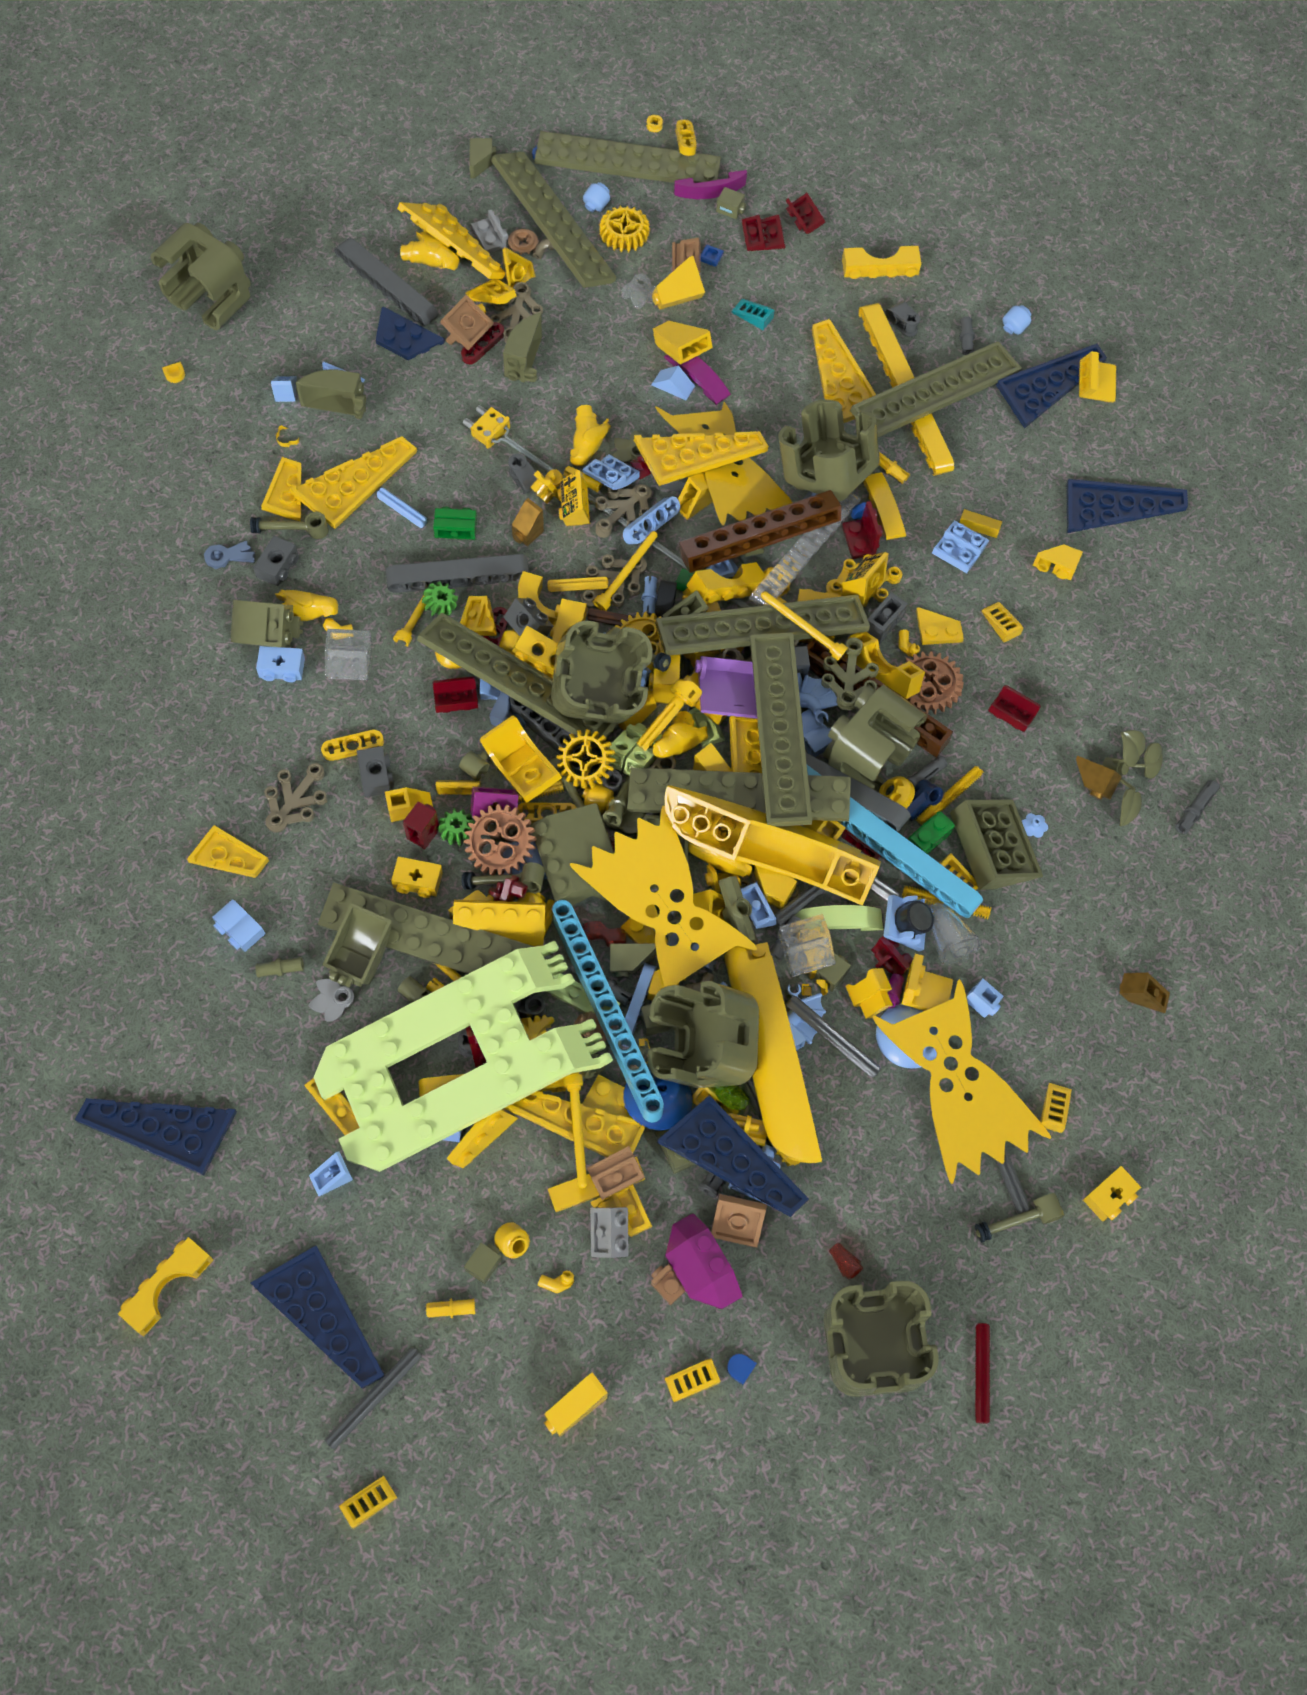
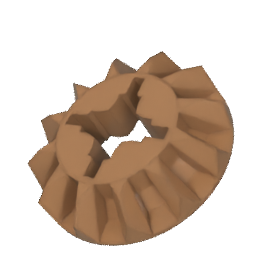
M528 229L515 230L508 237L509 248H512L513 252H519L520 255L524 252L529 254L531 250L534 251L538 244L536 234Z

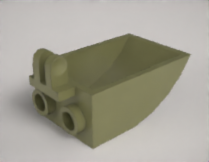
M541 312L523 319L509 334L503 351L504 377H508L512 381L521 380L523 383L525 381H537V370L532 368L542 339Z
M337 369L322 370L306 375L295 382L300 405L303 407L354 415L356 419H361L366 412V395L363 393L364 382H361L360 373Z
M233 600L231 642L290 648L292 637L299 638V634H303V630L300 629L303 621H300L301 617L294 616L293 605Z
M351 903L323 962V966L330 969L328 972L330 973L329 979L349 988L352 984L359 987L362 984L370 985L385 952L392 920Z

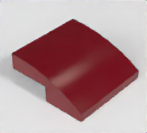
M760 214L741 219L747 251L786 248L779 214L764 219L760 218Z

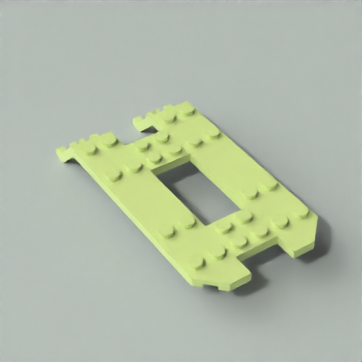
M552 941L544 946L516 949L325 1048L314 1075L320 1095L326 1100L344 1090L359 1125V1129L339 1138L345 1157L349 1162L381 1172L571 1073L598 1069L613 1061L610 1053H604L598 1058H592L591 1054L606 1048L605 1042L600 1041L602 1039L600 1033H594L588 1038H583L581 1035L596 1028L594 1019H589L581 1024L553 1028L532 1040L528 1037L513 1003L536 992L563 989L575 981L572 974L569 973L561 978H554V975L565 972L568 968L566 962H563V955L558 954L546 960L544 956L558 951L559 947L556 941ZM471 1026L487 1063L403 1105L388 1067Z

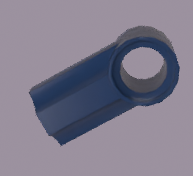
M926 779L921 780L916 785L913 801L907 808L911 815L909 820L913 821L929 805L940 803L944 794L943 790Z

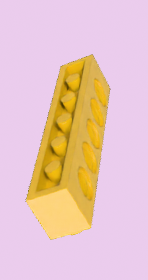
M526 626L512 652L515 653V657L524 662L528 660L533 663L534 668L543 673L547 671L552 675L554 674V665L551 663V658L556 657L558 643L533 628ZM532 647H539L542 650V655L537 656L533 654Z

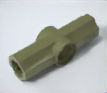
M731 876L720 880L719 886L725 903L722 912L724 919L752 942H755L756 938L749 918L752 913V906L748 900L743 898L737 877Z

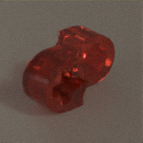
M600 921L587 922L582 925L588 940L602 939L608 947H610V944L627 943L624 929H608Z

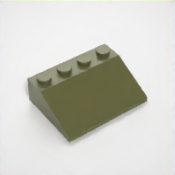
M965 800L950 812L979 890H994L1043 877L1013 800Z
M594 803L548 815L530 824V827L535 829V832L532 834L537 838L535 843L555 902L567 900L573 906L599 893L570 866V863H575L592 868V846L612 854L615 853L598 804Z

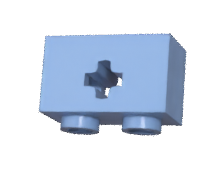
M260 646L256 666L259 678L266 681L283 679L286 682L302 680L305 661L303 650L298 648Z

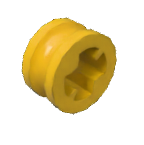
M651 115L647 118L646 127L651 132H659L663 127V120L658 115Z

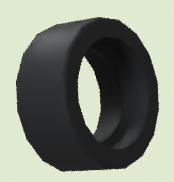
M660 581L655 608L657 618L663 617V614L674 607L677 582Z

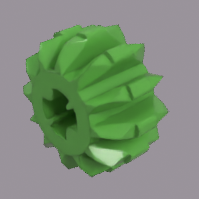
M440 581L436 585L432 583L428 586V589L424 590L422 603L427 604L425 610L432 611L431 616L435 615V613L438 615L444 613L449 616L452 610H455L457 607L458 596L453 595L455 589H449L448 583L445 586H442Z
M453 808L452 814L445 811V818L439 819L440 826L438 831L442 833L441 838L443 841L448 840V843L452 845L456 840L460 846L462 839H469V836L465 834V831L472 830L468 823L475 824V822L472 821L471 814H466L464 809L457 813V810Z

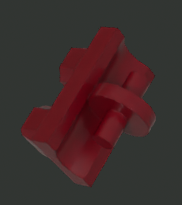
M512 875L511 878H505L504 883L498 882L496 888H489L488 894L494 897L493 901L513 902L514 896L519 898L525 896L528 886L520 882L518 876Z
M884 936L879 938L877 944L871 949L875 954V958L879 961L875 967L885 968L891 974L903 976L911 966L913 958L909 953L901 955L897 951L899 943Z

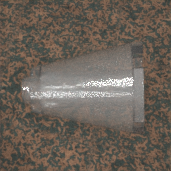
M936 903L930 907L934 916V924L931 930L942 964L945 962L947 966H954L970 959L969 954L973 951L976 954L982 946L980 938L949 906L944 903Z

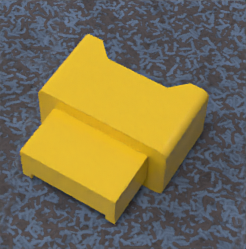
M883 968L870 969L865 979L855 985L847 984L845 986L854 1007H861L866 1019L873 1018V1016L893 1006L887 993L892 988Z

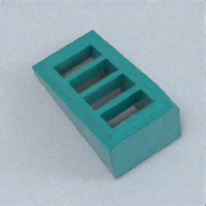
M741 299L731 313L764 330L773 320L775 310ZM743 305L746 306L743 311L740 310Z

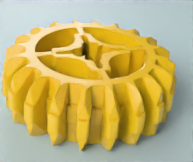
M620 205L618 209L613 207L611 211L607 210L599 224L600 237H602L603 243H606L607 247L613 245L614 251L620 248L621 253L623 249H627L630 252L631 248L636 251L638 246L642 247L644 242H647L648 235L650 234L649 220H647L646 215L642 214L641 210L636 211L635 207L630 209L628 205L626 208H622Z
M586 729L585 735H583L581 730H578L577 738L574 734H569L571 741L569 742L564 739L563 743L567 746L565 748H558V750L563 752V755H557V759L563 760V762L557 764V767L565 768L560 774L562 776L568 775L566 781L569 783L573 781V786L578 787L581 782L582 788L586 789L589 782L590 787L594 788L595 780L601 785L603 784L602 776L607 779L610 777L605 773L607 769L609 771L614 770L613 767L609 766V763H615L616 759L609 758V756L614 755L615 751L612 749L607 750L612 746V743H604L606 736L602 735L599 737L598 731H594L591 736L589 729ZM584 742L580 752L571 755L573 749ZM591 742L596 743L600 747L602 756L593 755ZM585 754L593 758L589 762L587 761V764L580 760L583 756L585 757ZM570 761L579 763L580 771H582L581 776L574 773ZM602 763L594 774L588 776L593 765Z

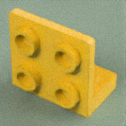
M1091 351L1080 360L1079 397L1113 403L1116 401V365L1100 362L1099 352Z
M915 953L908 971L901 1004L925 1011L950 1000L953 979L926 972V966L922 965L924 956Z

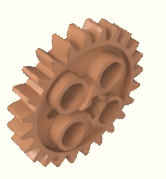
M930 651L929 656L922 652L921 657L913 654V660L906 658V662L910 661L925 671L920 692L907 698L908 701L923 709L927 714L929 710H932L934 715L937 709L945 712V705L952 708V703L958 702V696L962 694L964 682H962L963 674H960V667L955 668V661L948 663L949 656L942 659L941 653H938L935 657L932 651Z
M497 804L496 810L488 806V813L480 810V818L475 815L473 816L476 821L475 824L468 823L472 830L465 831V834L470 837V839L464 840L465 844L470 845V847L465 849V852L472 853L468 859L471 862L476 860L474 866L476 868L482 866L481 871L486 873L489 870L490 875H495L496 871H498L499 876L504 875L505 870L511 875L512 868L520 871L519 864L522 863L524 865L527 863L524 860L525 857H533L528 851L536 849L531 842L536 841L537 838L530 835L535 832V829L528 827L532 822L529 819L524 820L526 815L523 812L518 815L519 810L516 807L511 811L509 805H506L504 810H502L500 804ZM491 823H496V830L488 832V826ZM517 827L518 833L513 837H509V830ZM482 835L495 839H501L502 837L509 842H519V845L515 846L506 842H499L498 844L492 839H482L481 837ZM486 844H491V851L483 854V847ZM512 848V856L504 858V851Z

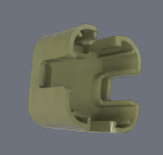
M183 223L151 254L152 263L159 268H163L167 263L173 264L180 257L179 261L159 280L160 289L168 301L181 310H187L205 292H208L207 296L216 302L202 315L203 323L214 330H219L250 299L249 288L251 283L245 275L242 265L244 255L233 242L226 241L222 243L214 238L209 229L203 224L196 223L192 225L190 223Z
M827 399L817 400L808 404L801 412L804 440L800 445L797 443L795 428L786 425L779 432L778 438L785 481L796 489L808 490L816 494L831 490L837 500L842 501L871 475L880 463L876 417L868 411H860L855 416L857 436L846 433L844 430L842 406L839 402Z
M578 622L564 635L556 649L551 691L553 705L561 714L568 717L612 724L623 723L637 713L646 703L648 687L641 686V677L643 670L651 663V642L638 629L623 627L617 634L611 635L599 633V623Z
M869 685L862 691L854 704L858 711L850 720L842 715L831 728L828 737L832 741L825 749L823 757L829 760L828 765L879 792L884 782L878 776L880 770L887 760L895 766H900L906 760L920 738V733L914 728L915 726L919 727L926 721L927 714L887 686L882 685L876 690Z
M712 981L701 982L700 992L680 985H671L662 988L655 995L650 1008V1019L654 1023L665 1025L675 1030V1049L673 1051L662 1047L649 1048L648 1065L654 1076L695 1088L741 1085L752 1077L757 1068L759 1007L756 999L751 994Z
M895 1281L889 1283L883 1290L863 1292V1285H852L841 1289L834 1296L824 1313V1329L831 1378L835 1386L842 1393L848 1396L860 1397L909 1392L919 1388L934 1375L939 1362L936 1344L928 1345L925 1322L931 1317V1305L926 1292L919 1285L910 1281Z

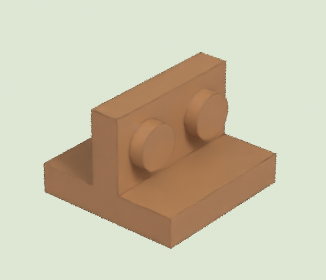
M467 295L440 321L451 333L445 341L450 345L455 341L458 344L461 343L467 350L494 324Z
M719 1194L711 1230L713 1237L757 1248L767 1204Z

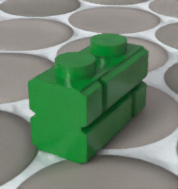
M447 506L435 508L433 525L435 538L475 540L477 527L476 510L467 507L452 509Z
M938 811L910 835L908 840L926 854H929L951 835L955 825L945 814Z

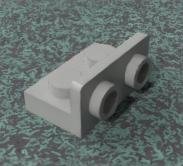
M488 210V218L471 223V228L484 250L491 253L507 247L506 240H508V234L505 229L501 228L500 219L497 215H494L492 210Z
M590 1208L591 1257H627L629 1255L628 1208Z

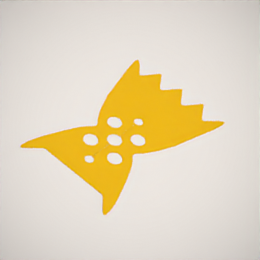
M725 402L721 411L671 415L655 406L659 414L680 434L704 433L705 436L715 435V433H723L725 435H734L736 433L732 412ZM703 424L708 425V426H709V429H708V430L704 429V428L702 427V425H703ZM750 458L742 459V465H737L733 462L704 472L710 495L722 526L726 522L728 513L738 521L746 519L747 511L756 516L765 513L766 508L774 510L793 502L775 481ZM732 471L737 472L738 477H734Z
M664 805L661 809L659 826L653 825L641 818L637 819L638 836L636 840L615 832L614 854L592 846V868L570 863L571 868L617 909L635 921L655 929V947L664 987L677 985L680 981L735 946L758 950L755 944L740 931L711 912L694 906L693 885L688 862ZM653 884L659 887V890L655 893L650 890ZM674 889H679L684 893V898L679 903H675L670 899V893ZM651 904L657 905L660 909L659 915L655 918H650L645 913L646 908ZM678 911L682 916L681 921L678 924H671L667 919L669 912ZM700 917L704 922L703 927L700 930H693L689 925L690 919ZM670 932L676 933L679 937V942L675 946H669L665 943V936ZM692 943H698L699 949L697 951H693L690 948Z
M960 979L957 981L953 999L900 1022L891 1024L877 1016H873L877 1026L899 1049L916 1064L931 1073L930 1102L932 1118L944 1167L951 1184H953L957 1163L965 1165L975 1174L980 1175L982 1152L1004 1164L1006 1141L1028 1153L1029 1130L1051 1139L1050 1133L1041 1125L1038 1118L1012 1088L991 1068L971 1055L972 1033L965 989ZM931 1027H936L938 1029V1033L936 1035H932L929 1030ZM953 1035L962 1039L961 1048H951L948 1043L949 1038ZM928 1046L933 1047L937 1052V1057L931 1061L923 1056V1050ZM954 1057L957 1060L958 1067L955 1071L946 1069L944 1066L945 1058ZM968 1067H974L978 1070L979 1077L977 1080L970 1081L966 1078L965 1070ZM943 1078H948L953 1082L952 1091L944 1092L941 1090L939 1083ZM971 1093L973 1099L971 1101H966L964 1099V1094Z

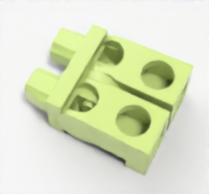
M637 723L635 726L629 724L626 730L612 742V746L607 749L615 751V754L609 756V758L616 759V762L609 764L619 771L624 768L623 773L630 776V768H649L658 758L653 754L652 748L655 741L661 739L662 734L656 738L647 751H644L636 742L645 733L647 728L641 723Z

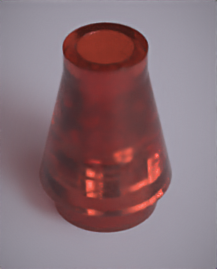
M840 1243L835 1244L829 1250L843 1277L846 1276L848 1280H851L862 1271L861 1260L845 1249Z

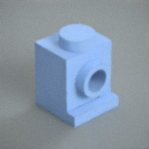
M983 978L966 995L968 1004L984 1018L988 1014L993 1016L1000 1009L1001 1006L998 1003L1004 997Z

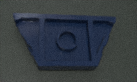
M384 306L381 308L376 344L406 360H410L418 354L430 351V348L436 345L441 346L445 343L443 337Z

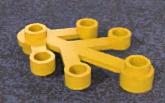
M846 559L844 561L843 570L837 579H832L827 583L826 592L842 596L843 587L841 584L843 579L853 572L856 565L854 560ZM898 567L889 568L886 572L885 581L890 584L899 583L902 578V571ZM879 588L872 597L876 598L878 602H883L889 593L886 589Z

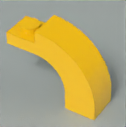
M523 571L518 584V598H530L535 601L538 609L548 616V620L552 624L556 625L557 617H555V611L545 607L538 598L543 587V577Z

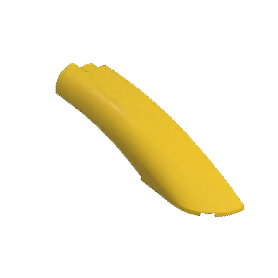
M670 785L667 786L665 792L666 813L669 816L672 827L687 841L733 861L738 860L804 881L863 906L881 861L862 854L861 850L800 825L778 827L767 825L766 813L702 793Z
M768 943L756 944L755 946L758 950L735 946L728 950L724 956L731 988L751 994L756 999L759 1007L757 1068L752 1078L766 1135L778 1152H783L790 1156L792 1160L803 1163L822 1162L801 1067Z

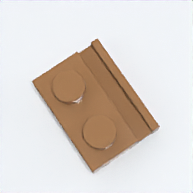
M699 238L683 240L678 244L672 242V272L690 256H694L698 272H701V244Z
M629 1146L587 1167L602 1200L645 1178Z

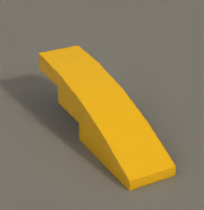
M883 473L869 475L863 482L869 493V501H871L872 507L876 508L878 525L882 526L884 537L886 540L906 537L901 515Z

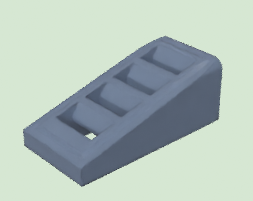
M502 691L490 713V722L494 726H498L509 718L510 696Z

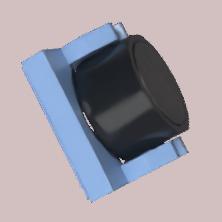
M896 895L888 896L884 937L916 951L924 950L925 935L932 929L934 924L933 913L925 903V899L917 900L918 896H907L905 898Z

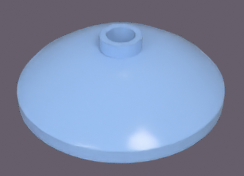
M900 1003L894 1008L886 1010L880 1018L895 1024L921 1013L923 1010ZM877 1026V1044L889 1061L904 1068H921ZM931 1027L929 1030L932 1035L938 1033L936 1027ZM928 1046L924 1048L923 1056L931 1061L937 1057V1052L933 1047Z

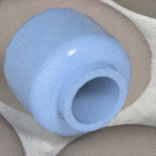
M602 183L591 184L583 195L585 208L591 212L595 210L603 211L610 201L609 189Z
M1023 305L1013 306L1003 317L1004 330L1009 334H1021L1031 323V312Z

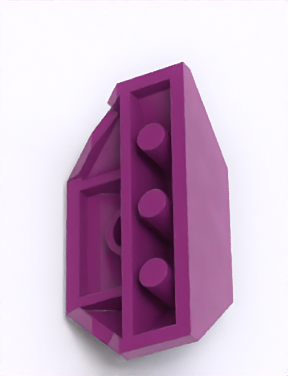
M694 1213L674 1223L665 1257L688 1297L718 1309H724L742 1298L743 1296L735 1273L709 1228Z

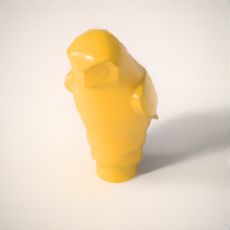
M424 231L421 233L416 232L419 241H411L408 245H401L400 254L403 261L422 263L435 268H448L454 271L458 268L459 256L442 242Z
M581 405L576 409V431L573 437V449L570 450V462L575 466L582 467L587 464L600 448L603 439L611 429L608 418L600 425L597 423L596 414L592 412L590 405Z
M281 590L279 593H275L279 600L285 601L282 604L293 605L294 616L301 617L300 621H310L321 616L327 617L338 614V602L333 597L298 590Z
M680 711L672 719L671 725L665 730L661 739L655 741L652 752L658 758H666L687 752L707 740V727H694L692 715L687 711Z
M688 842L689 853L711 864L714 868L742 877L750 876L752 871L751 864L738 860L733 861Z

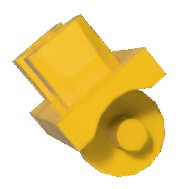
M557 469L550 470L544 478L537 470L534 474L537 480L530 488L546 504L554 496L558 499L556 487L563 480L561 472Z
M728 1113L757 1145L765 1146L767 1135L763 1120L754 1119L749 1115L745 1117Z

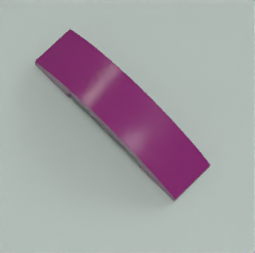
M747 171L728 172L727 179L694 183L693 178L674 180V195L688 199L718 198L724 187L734 191L746 185Z
M668 354L664 356L674 367L679 365L703 389V394L714 404H719L731 395L718 375L698 356L681 365Z

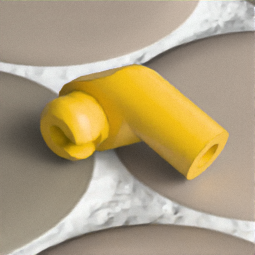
M327 618L323 623L325 631L335 638L354 634L352 624L340 626L333 618Z
M900 630L899 649L909 657H913V654L917 655L920 652L919 645L909 642L908 630Z
M566 1270L555 1279L542 1274L537 1286L554 1293H561L573 1285L574 1274Z

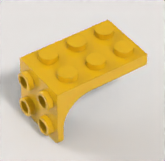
M514 715L480 738V742L493 764L526 803L562 778L556 768L535 746Z

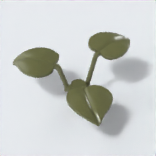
M1136 730L1121 732L1123 759L1106 757L1102 766L1116 771L1120 776L1126 775L1129 767H1145L1144 776L1150 779L1154 778L1159 773L1163 762L1161 745L1159 743H1151L1144 754L1145 763L1137 764V761L1140 759L1139 756L1145 750V736L1142 732ZM1121 778L1119 782L1129 788L1123 795L1119 826H1125L1132 822L1139 814L1142 799L1140 792H1135V787Z

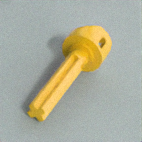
M678 679L670 688L675 697H673L636 742L644 751H647L684 704L693 707L700 699L702 690L693 681Z

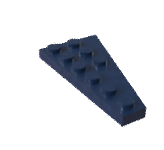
M1098 344L1007 376L997 382V388L1024 429L1079 384L1080 360L1091 351L1099 352V361L1105 363L1107 357Z
M1068 479L1066 483L1067 533L1186 511L1188 507V495L1185 489Z
M710 1095L657 1141L662 1146L789 1217H792L809 1200Z
M86 1098L75 1121L204 1176L237 1111L236 1109L228 1108L225 1110L215 1109L214 1107L197 1108L186 1105L141 1104L140 1102L127 1103L116 1102L115 1100Z
M317 1246L312 1247L251 1282L268 1301L362 1389L385 1376Z

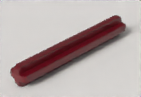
M986 1323L976 1324L975 1421L979 1424H988L990 1422V1325Z

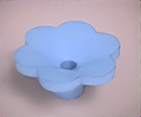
M1030 813L1027 814L1026 819L1022 820L1028 836L1034 835L1040 838L1043 836V832L1048 830V825L1045 823L1042 815L1035 816Z

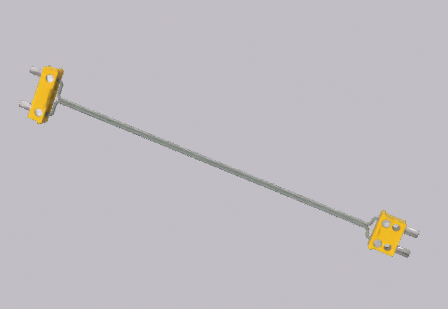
M479 405L476 411L482 416L475 423L467 418L463 421V424L471 429V435L486 445L487 449L495 443L505 441L546 471L553 470L548 464L507 436L510 429V419L494 408L490 407L486 410ZM588 493L589 501L595 504L596 498ZM612 509L603 510L609 515L614 513ZM623 517L618 520L623 525H627V520ZM656 540L652 543L654 547L687 569L679 556ZM774 593L773 597H775L781 603H787L785 600L779 597L778 593ZM738 598L730 599L741 608L750 607ZM762 601L758 606H762L763 604H770H768L766 601Z

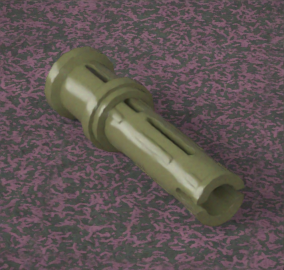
M628 775L616 798L610 801L609 809L603 814V821L611 827H618L622 822V816L628 811L630 776Z

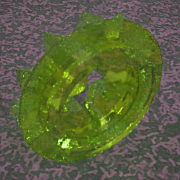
M720 1086L714 1088L718 1099L725 1106L735 1110H744L748 1106L749 1098L739 1086Z

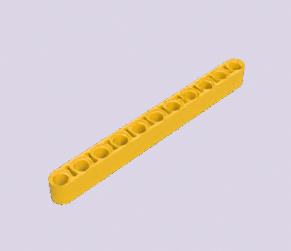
M875 303L859 307V317H862L864 322L862 324L866 332H869V339L873 347H876V354L884 365L883 369L891 380L892 388L914 379L915 377L881 305ZM932 413L911 422L913 434L918 438L920 442L918 443L919 447L927 457L925 458L926 462L934 472L932 475L936 476L953 471V458Z

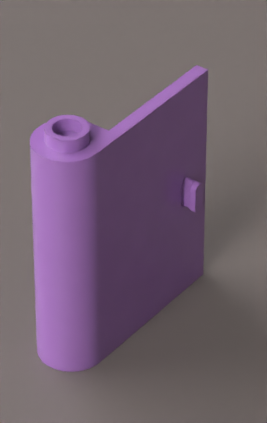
M701 656L700 660H696L695 673H698L699 688L702 690L700 697L701 713L757 719L752 662Z

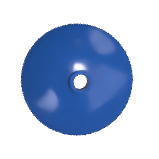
M650 1071L657 1088L664 1090V1092L659 1091L664 1105L661 1119L653 1123L648 1122L642 1117L626 1083L623 1092L625 1108L637 1123L649 1129L669 1130L692 1109L693 1097L689 1086L657 1078ZM640 1085L637 1087L638 1089L643 1091L649 1089L646 1085ZM650 1105L647 1107V1109L650 1111H656L658 1107H656L655 1105Z

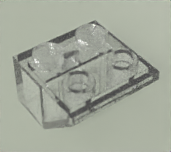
M327 629L325 643L326 678L368 680L373 645L370 631Z
M823 914L779 926L778 939L792 977L835 965L831 935Z

